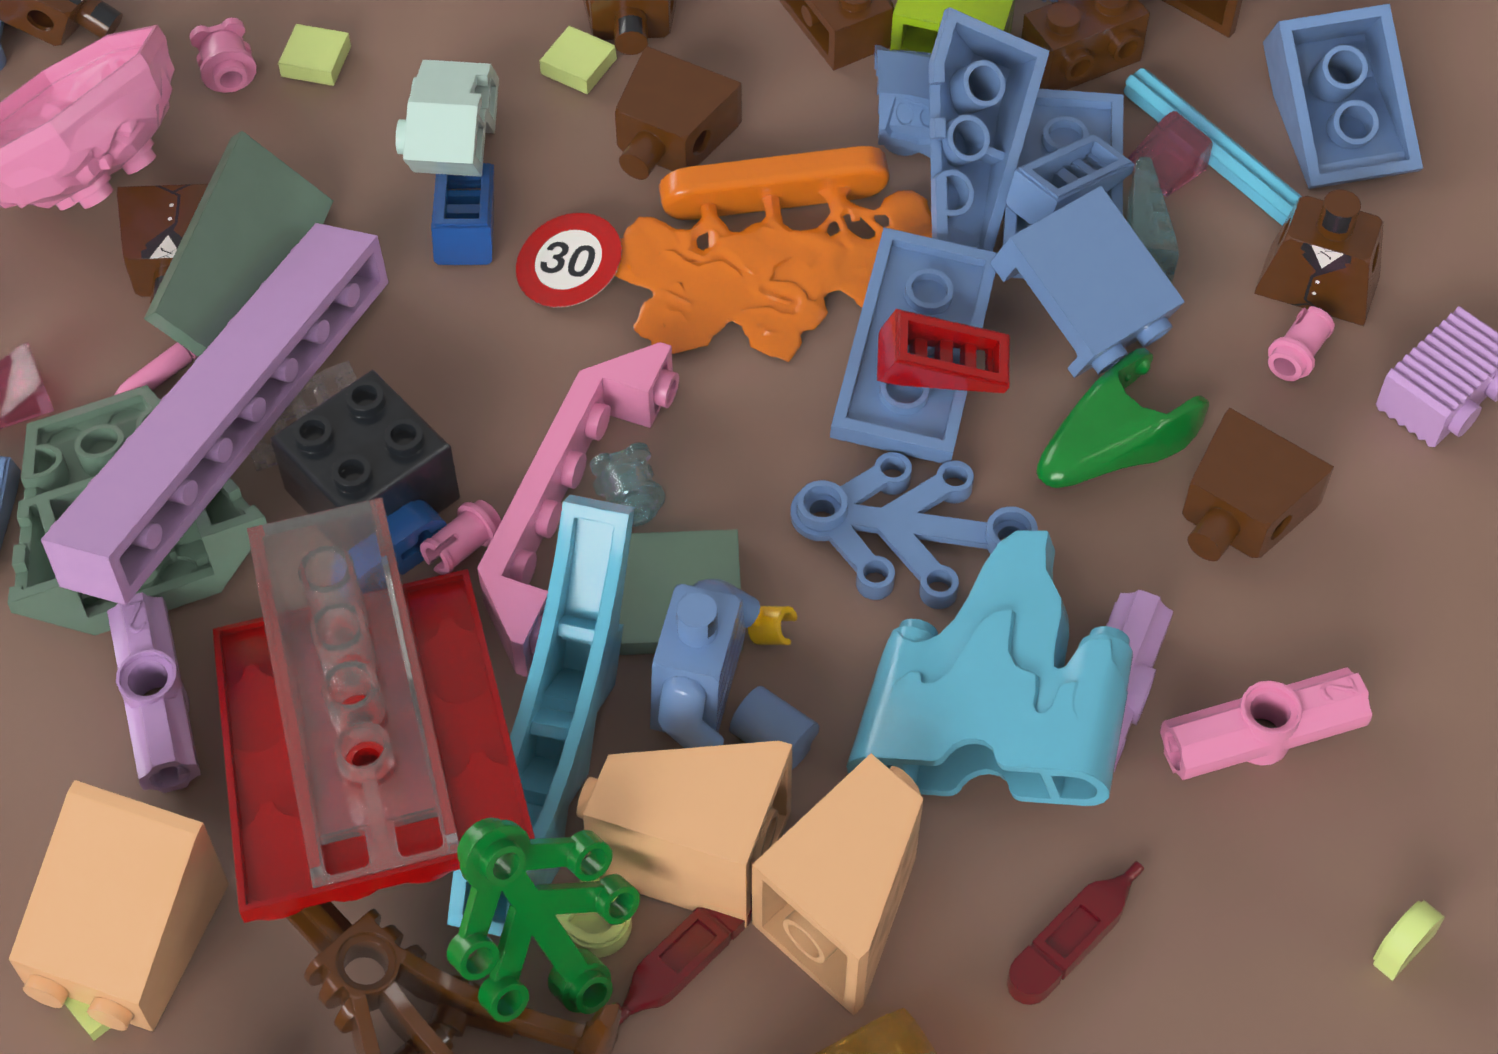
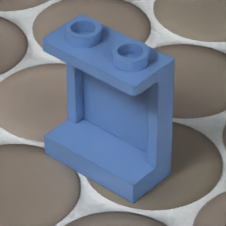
M1102 186L1097 187L1009 237L990 262L1003 282L1019 273L1022 275L1076 351L1077 358L1067 368L1074 378L1091 368H1094L1098 375L1106 372L1128 355L1125 348L1136 341H1139L1141 346L1145 348L1160 339L1173 328L1168 319L1185 302Z

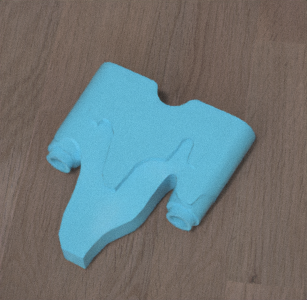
M1018 530L999 542L983 565L967 600L957 616L939 635L933 625L920 619H906L900 623L898 628L893 629L882 653L847 762L848 774L872 753L888 768L896 766L905 771L917 784L922 795L953 796L969 780L979 775L992 774L1005 780L1009 785L1013 798L1021 802L1096 806L1104 803L1109 798L1128 695L1127 689L1133 651L1129 645L1130 639L1127 634L1117 628L1100 626L1092 629L1089 636L1084 637L1080 641L1076 652L1064 667L1069 640V618L1063 601L1053 583L1055 548L1048 531Z

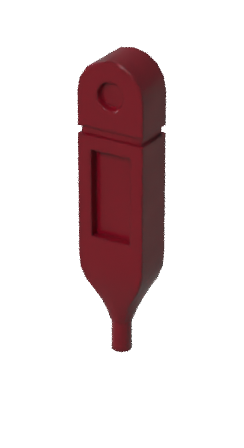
M1135 861L1124 874L1088 884L1032 941L1031 946L1028 945L1014 959L1009 969L1007 987L1009 993L1016 1001L1022 1004L1033 1005L1046 999L1060 984L1061 979L1064 980L1115 927L1123 913L1132 882L1144 870V867L1139 862Z
M751 894V910H750L749 915H748V918H747L748 925H749L750 922L752 921V894ZM697 908L636 967L627 995L621 1006L619 1026L630 1015L643 1010L658 1008L669 1003L730 944L731 940H734L745 929V920L708 908Z

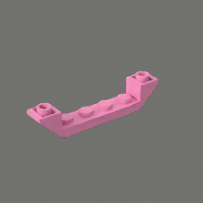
M659 342L578 372L477 567L483 602L516 674L525 677L529 675L548 594L546 590L528 585L536 567V551L543 537L549 539L555 533L561 517V501L568 488L575 489L579 485L586 467V452L592 440L600 441L602 439L610 416L651 428L661 406L665 408L671 406L679 384V374L673 372L671 345Z

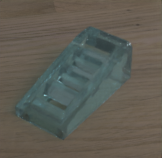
M1139 156V161L1136 160L1128 194L1127 222L1172 283L1179 259V247L1152 159Z

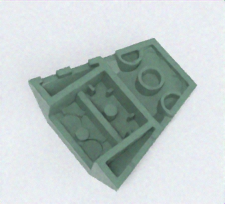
M148 385L27 424L21 481L25 488L24 499L18 501L17 520L21 527L19 544L13 547L12 566L16 573L15 585L9 587L7 603L11 613L95 636L110 631L107 610L115 607L118 603L59 587L41 538L87 487L91 479L101 471L121 448L126 439L134 433L161 400ZM229 478L136 594L143 592L147 596L163 597L168 611L221 593L267 528L268 524L265 516L255 505L250 506L245 501L239 487Z

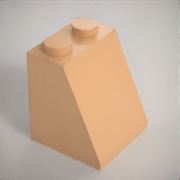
M767 741L608 754L598 779L589 777L586 780L579 796L576 811L577 817L583 819L584 830L593 831L612 849V862L607 871L599 878L602 879L607 875L619 874L635 887L641 895L691 911L701 907L745 920V928H747V918L751 910L752 864L781 838L791 812L792 744L782 741Z
M872 753L752 864V924L853 1016L864 1006L916 859L924 799L920 794L917 784L905 771L896 766L888 768Z
M74 780L67 792L9 957V961L25 984L23 991L32 999L53 1008H62L67 997L89 1004L88 1015L97 1022L112 1029L125 1031L129 1024L154 1032L229 885L204 823Z

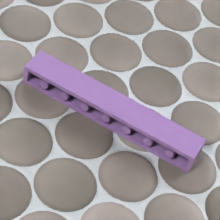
M315 223L300 242L292 248L287 257L267 280L260 285L254 295L228 322L221 333L195 360L181 379L161 399L148 417L126 439L121 448L101 471L91 479L87 487L41 538L59 587L123 605L128 604L389 283L377 235Z

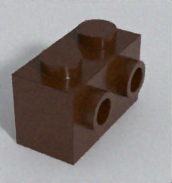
M780 0V3L833 71L875 53V45H881L887 49L891 46L892 18L895 9L892 0Z
M1059 0L1025 13L1021 39L1050 51L1039 89L1068 90L1141 61L1150 12L1140 0Z

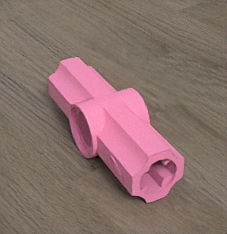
M1348 667L1288 685L1275 681H1261L1250 686L1240 699L1163 721L1160 734L1164 745V755L1173 774L1177 773L1182 780L1246 761L1261 766L1271 765L1282 760L1290 748L1368 726L1372 718L1368 699L1369 692L1359 673L1351 672ZM1255 719L1269 720L1277 728L1264 727L1257 723Z

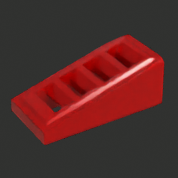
M895 309L879 331L877 381L909 387L1005 393L1010 388V335ZM928 346L935 347L934 359L927 357ZM953 348L960 349V364L953 363ZM977 350L985 351V370L976 368Z

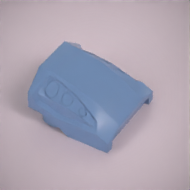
M875 45L874 69H876V77H878L877 95H879L878 145H884L887 150L897 155L909 156L921 153L930 158L929 61L932 53L889 50L881 45Z

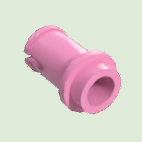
M1310 306L1308 310L1303 308L1286 335L1273 341L1268 348V366L1277 377L1285 381H1296L1310 374L1315 367L1314 356L1334 331L1335 324L1330 315L1314 306Z
M477 500L475 503L465 502L458 508L455 519L431 538H427L420 544L421 554L428 565L433 563L438 557H441L442 561L434 567V571L440 575L451 573L454 567L481 545L484 547L489 546L501 523V518L496 510L483 500Z

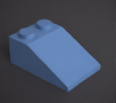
M1390 4L1279 21L1263 41L1273 96L1308 189L1421 171L1423 164Z

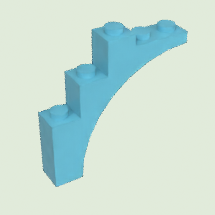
M570 494L562 504L557 545L545 609L521 704L510 735L535 839L565 837L569 805L589 774L597 712L616 683L624 624H619L635 511V507ZM561 867L527 870L526 873L534 885L551 884ZM461 870L453 871L447 925L456 927L461 925L472 886L463 878ZM502 892L488 934L501 936L510 906Z

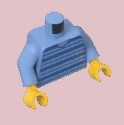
M705 579L698 581L693 586L686 584L676 585L652 664L650 729L667 733L683 748L723 745L724 739L718 732L743 645L745 628L748 627L750 639L755 644L790 645L792 641L785 638L782 634L781 621H797L796 611L789 606H760L757 598L721 579Z

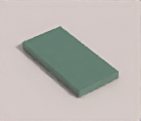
M240 131L230 138L144 319L199 357L314 224L324 223L333 200L245 132Z

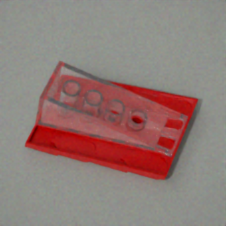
M382 498L247 528L263 617L212 628L238 906L243 922L283 919L295 915L307 907L331 901H355L370 896L379 889L403 883L419 884L440 879L452 871L460 870V862L457 856L459 842L464 833L473 824L485 818L513 821L527 832L529 839H535L468 569L404 583Z

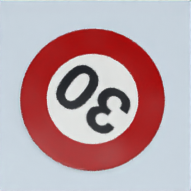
M570 213L553 218L538 227L523 244L516 262L518 284L528 298L543 306L568 307L585 302L602 291L616 274L622 256L620 237L608 221L594 214Z

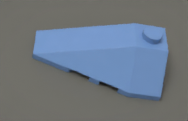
M951 7L944 10L929 61L932 238L993 252L1006 207V198L1014 171L1018 165L1050 51Z

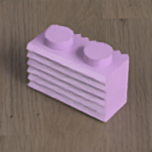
M1458 306L1453 313H1450L1446 320L1441 322L1439 327L1436 326L1432 333H1429L1424 340L1420 341L1417 347H1414L1409 354L1405 355L1402 361H1399L1394 368L1390 369L1376 402L1378 410L1385 411L1389 418H1395L1399 426L1405 425L1409 433H1416L1418 439L1425 440L1429 447H1436L1450 432L1457 437L1462 436L1479 416L1482 409L1479 404L1486 397L1495 402L1498 401V332L1461 306Z

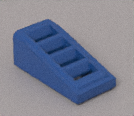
M483 163L482 177L436 174L431 225L434 262L438 265L490 264L493 255L494 164ZM472 188H481V190H448V189H472Z

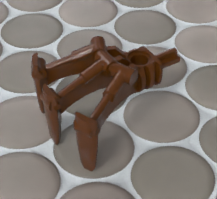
M332 902L307 907L295 915L286 917L319 953L308 965L304 978L311 986L323 985L318 999L326 1008L332 1009L342 1005L334 1020V1025L343 1034L352 1032L357 1054H381L370 1014L371 1011L377 1009L381 1011L394 1032L405 1042L393 1054H454L451 1051L454 1048L451 1040L454 1036L462 1037L467 1026L511 1039L514 1034L573 1051L572 1054H611L617 1041V1030L621 1017V1006L617 1001L599 1008L591 1020L585 1022V1024L557 1018L529 1008H525L517 1018L509 1022L494 1020L478 1001L480 989L478 984L461 976L450 975L426 962L427 953L419 945H412L406 949L401 948L403 933L395 925L381 928L379 926L381 915L376 909L368 911L353 925ZM366 957L377 961L383 967L385 975L373 984L364 985L351 980L345 971V967L354 959ZM397 983L417 998L436 1005L431 1020L428 1023L411 1004Z

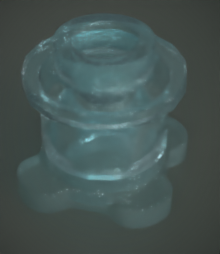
M640 442L631 444L626 449L612 454L601 453L595 456L589 464L592 474L597 476L593 482V488L597 495L606 497V502L635 507L632 527L641 526L651 521L663 506L666 497L662 486L652 479L654 473L651 465L647 464L651 457L650 449L647 444Z

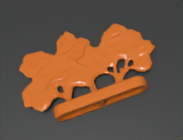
M873 146L847 147L685 167L667 174L660 181L661 203L665 213L674 219L700 220L690 230L675 229L654 217H638L632 225L626 228L623 238H620L622 256L614 276L652 291L653 296L642 304L639 317L633 325L634 330L641 337L651 341V345L659 342L671 345L672 354L708 346L713 336L720 332L728 322L733 321L742 326L745 335L749 338L750 347L770 357H777L789 362L802 344L801 334L804 331L814 330L827 316L828 311L824 297L829 292L840 290L853 298L857 305L863 307L884 228L875 221L874 215H886L889 218V226L885 228L932 238V218L928 201L913 190H898L884 198L881 206L876 210L864 208L850 202L849 200L868 198L881 192L890 179L885 153L880 148ZM828 203L831 211L826 220L818 227L800 231L791 229L783 223L780 209ZM761 211L766 213V217L761 222L754 223L741 232H731L727 225L719 218L720 216ZM849 214L851 222L860 221L861 217L875 231V236L870 239L860 238L848 229L843 216ZM836 221L840 231L830 236L827 233V229L830 223ZM708 232L709 247L702 250L697 246V238Z

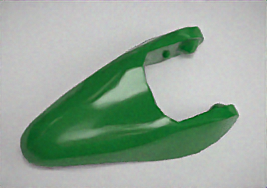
M1137 348L1103 374L1083 395L1058 427L1042 452L1036 474L1047 486L1063 488L1122 468L1155 463L1185 449L1197 436L1207 414L1209 401L1202 395L1195 396L1167 414L1140 406L1126 394L1124 389L1140 376L1149 372L1153 354L1146 348Z

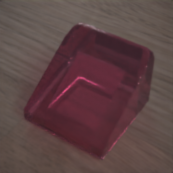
M1172 111L1157 124L1128 159L1135 164L1133 169L1164 196L1168 197L1207 170L1213 144L1208 136L1178 112Z
M28 342L16 347L0 361V429L54 411L38 364Z

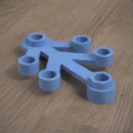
M898 452L882 454L876 460L875 466L841 486L831 481L818 480L805 485L797 493L791 503L790 510L791 522L796 531L813 541H829L857 573L856 587L858 592L871 600H880L890 595L894 588L895 568L887 558L875 556L856 531L878 534L920 581V598L924 604L934 609H944L955 602L958 594L959 578L952 568L941 565L919 540L987 549L991 554L998 543L1001 542V539L1008 537L1015 531H1038L1035 518L1028 511L1019 507L1000 508L989 517L987 522L923 514L943 501L956 504L964 502L970 497L974 482L973 470L966 463L957 460L943 463L938 468L936 475L882 508L860 504L880 491L888 495H897L908 489L911 483L912 464L905 455ZM894 469L900 471L902 475L899 477H888L883 472ZM949 478H958L962 480L964 484L960 486H951L947 484L945 480ZM816 512H826L831 516L817 517L813 514ZM870 573H879L886 579L882 582L874 583L867 580L865 576ZM942 582L948 585L949 589L937 592L932 590L929 584Z

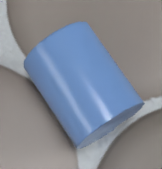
M757 686L738 706L732 717L729 731L745 743L782 741L792 744L793 770L810 751L811 743L819 733L820 726L817 722L765 687Z

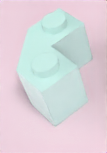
M422 60L417 77H414L412 81L411 94L407 105L406 119H399L396 127L397 154L403 155V160L413 172L482 177L485 133L495 134L499 77L493 66L488 63Z

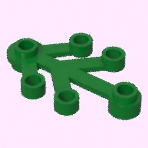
M485 818L473 824L462 836L457 849L461 874L472 886L459 932L451 940L447 948L449 963L465 979L471 981L479 980L490 973L479 989L478 1001L494 1020L509 1022L517 1018L524 1011L529 1001V991L519 978L531 937H533L553 966L548 976V988L552 995L571 1012L583 1014L597 1012L599 1008L607 1004L613 992L610 970L590 950L577 948L555 915L597 912L606 922L612 925L622 924L634 915L640 903V894L625 878L619 874H611L605 876L600 881H594L601 877L609 868L613 856L611 847L590 830L579 831L571 837L529 839L527 832L517 823L510 820ZM566 867L578 879L585 882L534 885L526 871ZM502 892L510 906L497 947L487 935ZM475 950H477V952H476L472 957L469 958V956H470Z

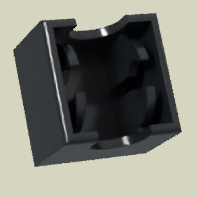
M373 369L270 438L285 490L341 549L411 501H426L439 514L460 499L451 446Z

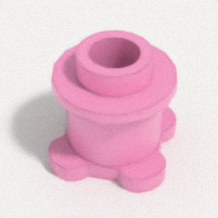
M227 18L222 24L211 27L197 26L189 35L192 46L199 50L196 59L200 67L201 79L206 87L216 92L228 93L238 91L252 82L256 75V62L251 55L250 45L243 41L242 38L245 33L244 24L237 18Z

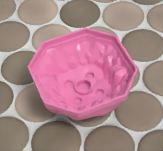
M158 25L108 34L42 70L0 102L1 208L6 209L17 205L23 208L28 204L41 208H51L56 205L62 211L79 202L84 209H88L103 201L113 192L114 189L109 183L111 174L121 168L124 169L127 175L133 174L146 167L156 158V154L152 150L154 142L151 137L161 125L169 109V98L172 92L170 83L175 70L168 53L166 36Z

